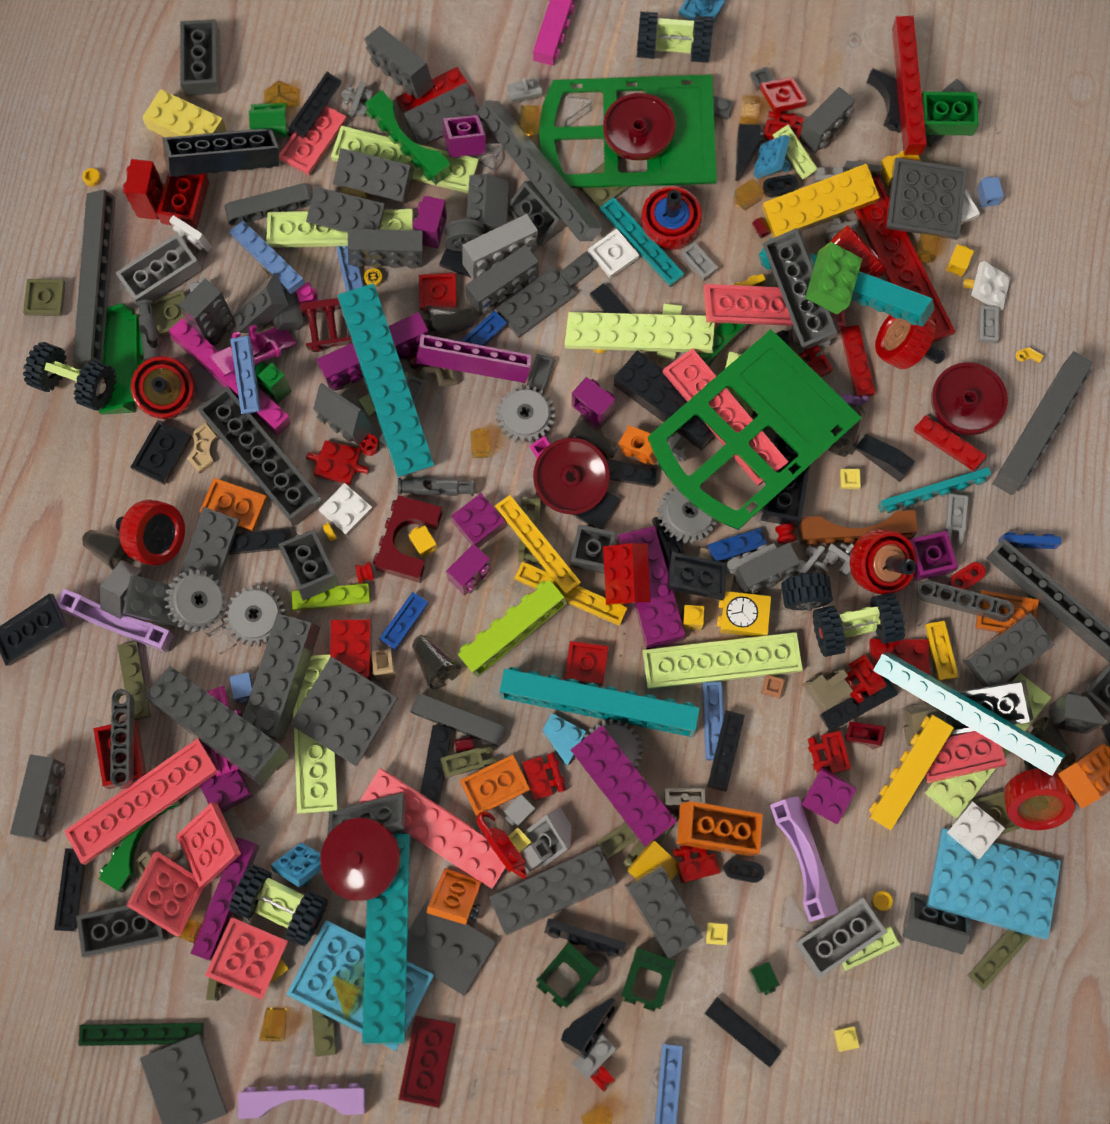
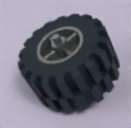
M802 573V575L790 577L781 583L784 607L787 609L812 611V609L823 607L833 601L830 577L828 575Z

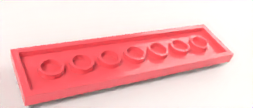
M705 284L703 286L706 322L794 326L779 287ZM845 309L838 314L833 313L838 327H845Z
M693 348L663 369L664 375L687 402L716 377ZM727 388L709 402V406L735 432H740L753 421ZM709 427L719 441L725 445V442ZM763 431L749 442V446L775 472H778L788 464L785 457ZM733 456L757 486L764 482L739 456Z
M197 738L135 781L129 788L122 790L67 828L64 833L81 864L86 865L217 774L218 770L201 740Z
M380 768L359 803L403 792L406 796L405 829H402V831L410 834L411 837L493 889L506 867L486 841V836Z

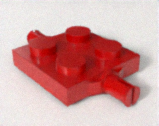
M327 440L324 441L319 454L311 452L306 454V459L316 461L315 477L351 485L352 479L357 472L368 475L370 469L369 466L359 465L361 449Z

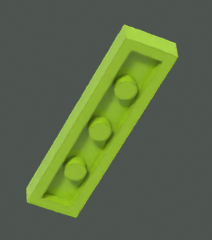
M368 583L337 586L304 601L298 590L291 591L293 611L370 604Z

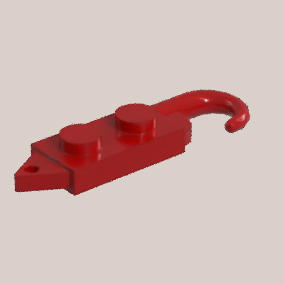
M480 812L476 820L479 828L487 838L486 841L509 872L512 871L522 879H525L527 876L525 859L504 830L494 827L489 828L483 819L488 817L495 821V817L489 812Z

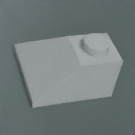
M561 808L545 815L523 832L532 842L531 844L543 838L553 853V856L542 864L543 867L570 848L571 823Z

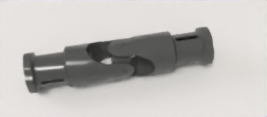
M137 301L136 304L140 312L138 319L144 360H148L152 357L160 356L156 319L152 310L153 301ZM158 370L152 373L150 376L163 374L162 370Z
M398 478V495L414 493V495L442 494L458 496L459 494H470L474 496V479H471V481H459L458 479L414 478V480H402V478ZM431 484L432 490H429L425 487Z

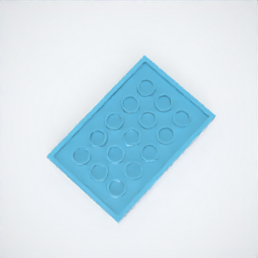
M942 828L926 906L1047 940L1049 938L1061 861L995 842L978 860L947 834L949 829Z
M325 920L286 995L362 1034L365 939ZM408 961L406 1031L434 977V974ZM384 1045L394 1051H397L399 1045Z

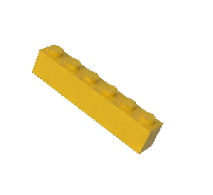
M933 714L930 717L925 716L920 725L923 727L919 734H914L910 741L912 744L909 751L905 750L899 759L902 761L898 768L894 767L889 775L891 778L889 784L882 786L879 792L881 797L878 802L874 801L868 810L871 812L869 815L871 819L889 830H892L954 729L952 725Z

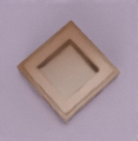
M766 675L761 694L780 699L785 679Z

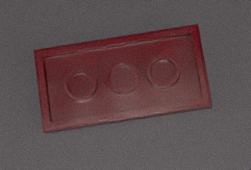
M415 1016L398 1100L436 1108L440 1107L456 1023Z

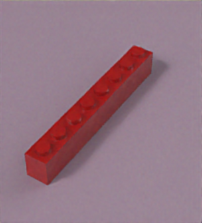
M896 16L892 26L903 153L904 156L922 155L926 147V134L914 16Z

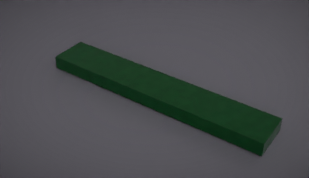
M204 1023L79 1025L78 1046L170 1045L198 1034L201 1035L203 1040Z

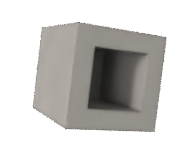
M520 794L504 811L506 815L504 819L512 827L516 825L519 828L531 816L535 808Z
M543 838L529 845L520 853L526 861L525 869L527 873L539 867L553 856Z

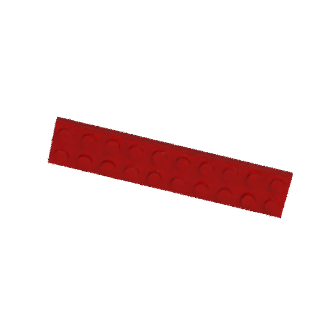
M879 176L872 178L880 198L877 203L854 212L872 249L888 268L884 273L888 282L933 299L934 311L931 316L936 324L933 342L953 335L955 329L905 231L886 229L889 196Z

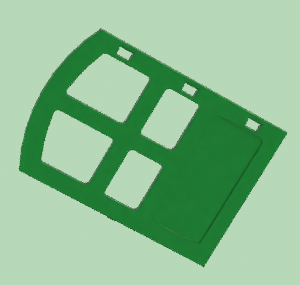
M712 74L553 80L547 91L540 116V151L570 188L716 184ZM681 81H692V84L682 85ZM637 82V86L626 87V83ZM582 84V88H572V85ZM644 91L663 100L672 110L675 118L674 138L663 153L647 160V171L620 173L618 171V154L612 151L606 143L603 125L555 126L557 111L565 93H603L604 119L608 108L617 100V92ZM602 139L604 141L603 173L565 174L557 156L555 141Z
M770 329L648 436V440L661 469L687 500L713 519L739 530L856 425L862 417ZM727 387H731L758 414L740 432H735L709 406V402ZM697 415L725 442V445L692 475L688 476L673 455L667 439L693 416ZM838 425L842 430L834 436L831 431ZM766 427H771L798 454V457L779 473L775 472L749 446V442ZM735 455L739 456L765 482V486L739 510H734L720 503L700 489V486ZM796 463L800 468L792 474L789 469ZM754 502L758 506L749 513L746 507Z

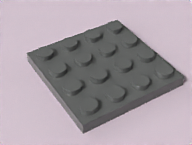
M896 157L893 164L886 229L958 240L960 237L967 169Z
M330 657L290 725L353 765L358 766L398 700V697L336 658Z

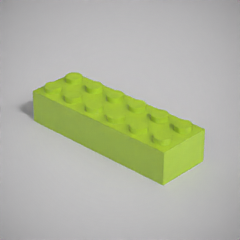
M550 579L547 582L542 581L538 584L537 590L532 594H526L521 599L519 605L510 607L502 619L497 618L490 624L491 628L486 632L483 630L475 636V641L471 644L466 643L460 648L461 652L458 656L477 678L567 605L565 597Z

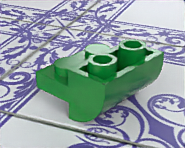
M287 103L251 104V109L249 110L250 130L272 128L275 138L287 137Z

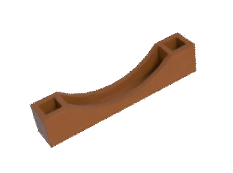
M896 511L885 521L865 528L838 526L821 516L801 517L799 524L800 543L806 544V546H816L818 543L835 545L837 542L851 544L855 543L862 535L876 529L895 531L910 540L918 533L916 511Z

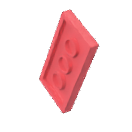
M326 106L304 139L293 133L280 152L279 160L310 175L339 133L341 126L347 121V117Z
M977 731L948 737L925 777L928 784L1007 766V762L1001 745Z

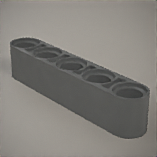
M302 183L225 204L224 209L228 224L235 226L242 221L248 223L267 218L268 212H290L309 207L313 194L310 185Z
M929 580L922 581L918 586V596L924 602L1000 622L1009 621L1013 615V604L1007 600ZM930 588L932 593L928 595L923 594L922 589ZM949 593L951 598L945 600L941 597V594ZM968 598L970 603L964 605L960 602V599ZM983 602L988 603L990 608L983 610L979 604ZM1007 608L1009 613L1003 615L999 612V609Z
M125 689L114 691L111 707L110 778L111 782L121 789L129 788L134 780L135 700L133 695ZM127 695L126 702L120 704L121 696ZM126 714V721L119 723V718ZM126 734L125 742L119 743L120 736ZM122 754H126L125 762L119 763V757ZM125 774L126 780L119 784V776Z
M419 693L410 711L414 715L447 728H452L457 732L496 747L500 746L506 731V727Z

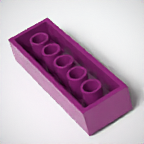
M419 312L388 326L399 360L407 359V357L417 352L421 334L429 335ZM352 343L316 359L328 387L332 390L338 391L346 384L358 382L363 377Z
M655 526L618 535V545L648 543L651 602L634 603L646 650L683 641L685 633L673 590L667 589L668 572Z
M602 725L570 749L644 847L677 822Z

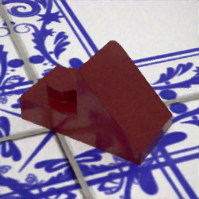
M850 721L845 740L876 749L882 746L886 727Z

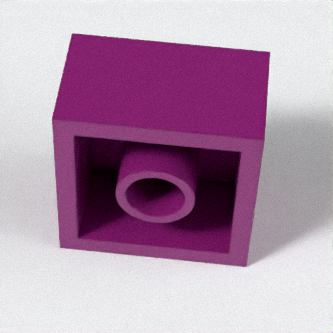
M478 115L443 119V138L450 157L458 158L461 156L485 154V133Z
M423 196L422 202L418 203L417 212L419 214L417 218H414L413 229L415 231H422L423 246L439 249L447 220L446 203L443 199Z
M585 377L572 392L571 406L597 427L601 428L614 413L615 397L610 391H604L600 388L596 380H590L588 377Z
M482 493L451 515L453 524L471 545L474 544L477 548H480L506 528L504 519Z
M947 531L910 539L917 556V567L914 574L916 581L950 574L958 568Z
M472 544L446 570L448 581L464 596L467 593L471 594L477 588V583L481 579L485 580L491 574L490 559Z
M820 767L801 805L838 824L857 789L853 784Z
M239 769L219 777L214 775L200 785L208 804L217 802L222 813L253 797Z

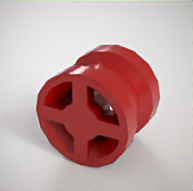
M368 434L359 444L361 451L366 456H373L379 451L378 439L373 434Z
M782 524L775 527V532L778 533V544L796 541V535L793 534V524Z
M366 562L365 565H355L359 584L365 580H375L371 562Z
M602 1065L598 1068L596 1074L590 1076L603 1092L607 1090V1086L610 1083L616 1081Z

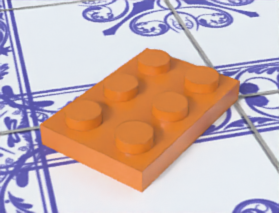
M213 478L199 512L201 514L202 508L206 507L240 520L238 527L254 532L267 501V496Z
M985 590L979 591L980 594L1011 602L1014 611L1011 619L1006 622L976 615L975 629L1000 633L1024 614L1031 613L1037 620L1038 599ZM983 602L979 604L983 610L990 608L988 603ZM1003 607L999 609V612L1006 615L1009 613V610Z
M513 754L459 780L476 817L480 812H488L517 798L520 794L523 795L530 791Z
M444 868L428 905L427 913L466 925L482 882L472 876Z

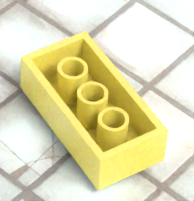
M161 89L142 117L147 129L164 137L220 133L226 130L221 117Z

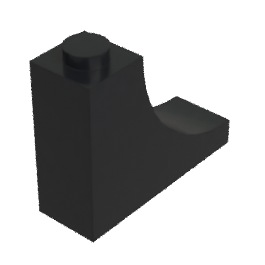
M872 68L867 83L873 86L885 101L887 114L883 126L887 127L890 131L900 133L901 121L897 79Z

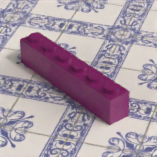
M421 334L416 363L526 383L531 368V355Z
M237 837L235 842L241 855L223 870L190 954L209 961L212 960L233 915V912L229 911V906L235 888L238 886L244 872L253 864L260 847L258 844Z

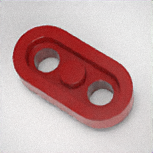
M978 562L970 563L952 575L949 580V586L967 590L984 578L986 574L984 566ZM971 571H975L977 576H973ZM956 581H960L962 585H956Z

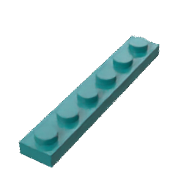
M614 197L600 207V212L669 287L684 277V273L656 242L646 235L643 228Z
M989 467L964 474L881 500L878 507L881 513L885 511L891 513L898 510V507H910L920 500L926 502L939 494L940 496H946L952 490L958 489V491H962L971 484L981 485L987 482L991 472Z

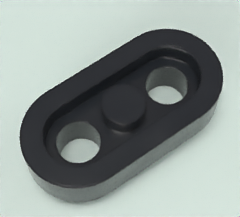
M794 175L772 177L764 181L762 191L767 197H778L797 190L799 182Z
M732 858L724 864V873L730 879L757 883L764 877L763 867L756 862ZM732 865L737 867L736 873L730 871ZM750 870H756L757 875L755 877H752L750 875Z

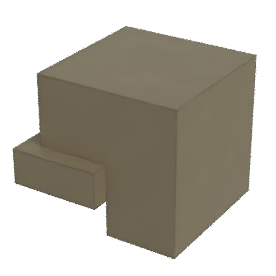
M833 670L825 677L823 675L819 677L814 675L802 684L820 710H829L853 692L845 680L848 675L844 670Z
M929 703L902 708L904 722L907 724L903 726L906 744L912 746L910 741L915 733L919 734L923 727L920 725L925 716L930 717L933 714L944 721L943 711Z

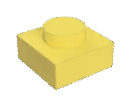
M840 469V489H860V469Z
M519 828L515 829L508 836L520 853L532 843Z
M707 923L706 944L727 945L728 924Z
M855 1027L833 1031L838 1052L860 1048Z

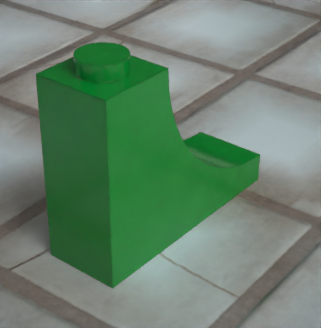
M265 362L257 364V367H255L257 384L277 403L281 402L292 392L285 375L273 363L267 365Z

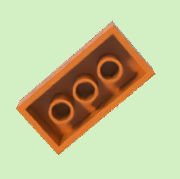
M1105 743L1089 751L1058 773L1081 809L1102 798L1110 791V747L1106 746Z
M693 801L681 803L677 844L745 856L758 855L761 849L763 814Z

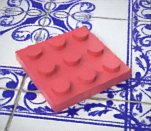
M217 802L210 803L176 835L199 887H206L241 855Z
M157 851L153 853L126 906L177 937L181 935L204 887H199L194 874Z
M231 917L205 976L262 1000L288 941Z

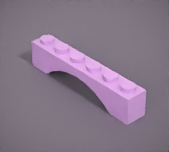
M66 589L62 590L57 601L60 610L64 613L167 653L174 638V635L169 630L127 615L119 619L101 610L100 604Z
M799 796L771 804L770 807L775 822L789 839L799 860L804 888L803 905L809 922L839 913Z
M350 1083L348 1088H340V1084H327L326 1089H319V1085H307V1089H299V1085L286 1086V1090H278V1086L265 1087V1091H257V1087H244L243 1092H238V1119L261 1118L281 1103L297 1099L323 1102L335 1108L342 1115L366 1113V1087H361V1083Z

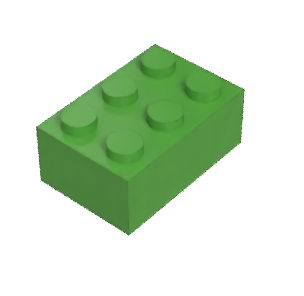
M829 242L818 251L805 298L835 314L849 307L862 258Z

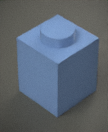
M986 177L980 181L977 191L981 207L999 205L1004 197L999 177Z
M247 672L230 676L234 700L237 703L240 702V704H247L254 684L252 675Z

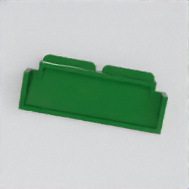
M123 303L107 307L103 363L115 369L117 375L115 380L117 382L114 385L115 391H112L111 394L113 395L112 398L108 399L109 403L107 405L104 404V408L99 411L102 415L135 413L136 403L132 397L131 379L138 366L144 363L138 319L140 316L135 314V309Z

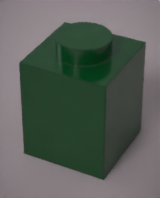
M770 962L748 970L758 993L764 992L765 995L776 991L775 987L779 983Z

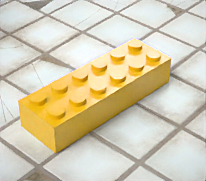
M867 164L766 201L762 204L761 208L772 238H775L795 228L803 231L877 203L880 197Z

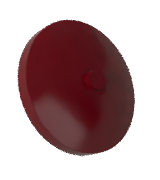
M647 93L625 95L616 100L605 113L603 120L605 141L612 151L623 158L636 161L654 158L663 153L674 138V114L663 100Z
M964 362L950 366L939 375L932 388L931 404L938 420L951 431L962 435H979L993 429L1000 422L1007 409L1008 396L1003 381L994 371L981 364Z
M578 438L557 440L547 446L539 455L533 471L534 486L540 499L551 509L563 514H580L595 507L604 497L610 479L609 467L601 451L590 442Z
M368 818L346 820L338 824L324 841L320 857L322 874L328 886L345 899L352 901L374 899L390 888L398 874L400 851L397 841L391 831L376 820Z

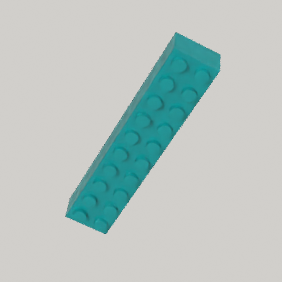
M374 283L338 294L337 298L397 478L434 466Z
M515 667L504 669L499 690L501 699L608 721L612 719L613 722L620 720L623 724L628 723V725L687 737H693L696 730L699 708L695 707L696 705L693 703L684 702V705L678 704L676 700L665 698L664 701L658 700L656 696L645 694V697L638 696L637 692L626 690L624 693L617 691L618 689L614 687L599 688L595 683L579 684V681L575 679L559 680V677L555 675L544 677L535 671L524 673L520 672L521 669Z
M393 834L400 851L398 874L386 892L374 899L367 900L363 1045H405L410 834Z

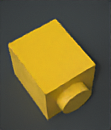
M957 244L945 271L963 277L974 251L967 246Z
M418 526L409 534V539L421 559L438 550L437 544L426 526Z
M685 605L683 609V629L702 630L704 606Z

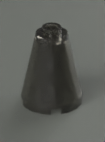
M426 305L424 307V314H427L424 324L428 329L429 336L446 338L472 328L474 323H476V314L469 308Z
M851 404L849 406L862 419L828 449L830 452L843 457H847L848 454H854L865 417V411L858 404ZM837 425L831 432L836 436L842 429Z
M581 414L575 422L577 424L571 429L567 438H578L588 441L601 451L605 459H609V457L613 459L618 450L615 448L616 443L585 415Z
M89 530L83 535V546L110 569L114 570L121 560L132 565L134 560L124 552L119 534Z
M420 635L414 639L412 648L425 681L431 689L442 688L446 686L445 682L448 679L453 681L458 676L462 666L457 659L427 635Z
M1042 717L1031 725L1033 729L1029 734L1066 754L1058 767L1059 769L1064 770L1075 762L1076 755L1051 719Z

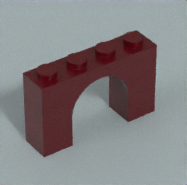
M398 495L397 500L392 502L391 511L393 512L391 518L386 520L385 529L387 530L385 536L382 535L380 538L379 546L381 548L379 553L375 554L373 564H375L377 571L420 583L426 567L425 560L399 552L395 547V537L403 527L411 524L438 530L443 510L442 507Z

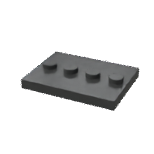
M427 899L408 930L407 960L434 974L436 979L465 996L496 942L468 924L464 925L427 913L430 903Z
M200 1034L140 1058L162 1124H204L228 1113Z

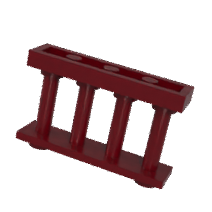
M338 298L300 303L302 314H306L309 319L312 342L306 343L308 351L320 352L323 348L344 346L352 343L349 332V337L337 338L334 313L336 312L335 310L341 309ZM319 312L327 314L330 340L319 341L316 315Z

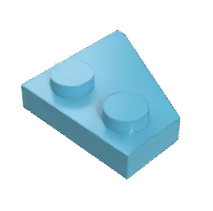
M551 713L542 729L547 739H549L554 749L563 759V762L569 765L574 756L570 749L582 741L586 731Z

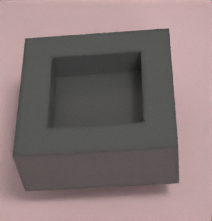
M767 67L750 73V78L757 91L760 90L761 83L774 81Z

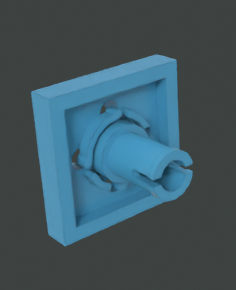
M685 0L679 9V15L694 21L696 13H700L697 16H711L714 22L726 0Z
M782 135L761 145L755 164L754 177L760 179L779 170L787 172L791 166L789 165H791V162L785 159L790 137Z
M300 842L271 864L272 871L298 887L308 886L311 882L310 879L321 871V854Z

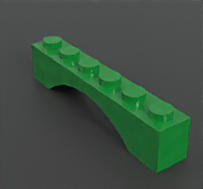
M382 90L365 102L367 116L377 122L379 129L388 134L393 144L397 143L400 146L401 152L406 157L409 156L412 159L413 165L423 171V175L428 181L431 180L436 185L452 173L451 163L440 151L422 147L411 141L402 132L395 119L393 101Z
M721 323L715 329L713 353L698 352L697 354L709 367L721 351L751 324Z
M186 795L123 838L121 845L117 846L111 853L112 858L109 863L101 868L98 879L118 892L123 893L134 877L133 862L135 852L143 833L160 815L179 807Z

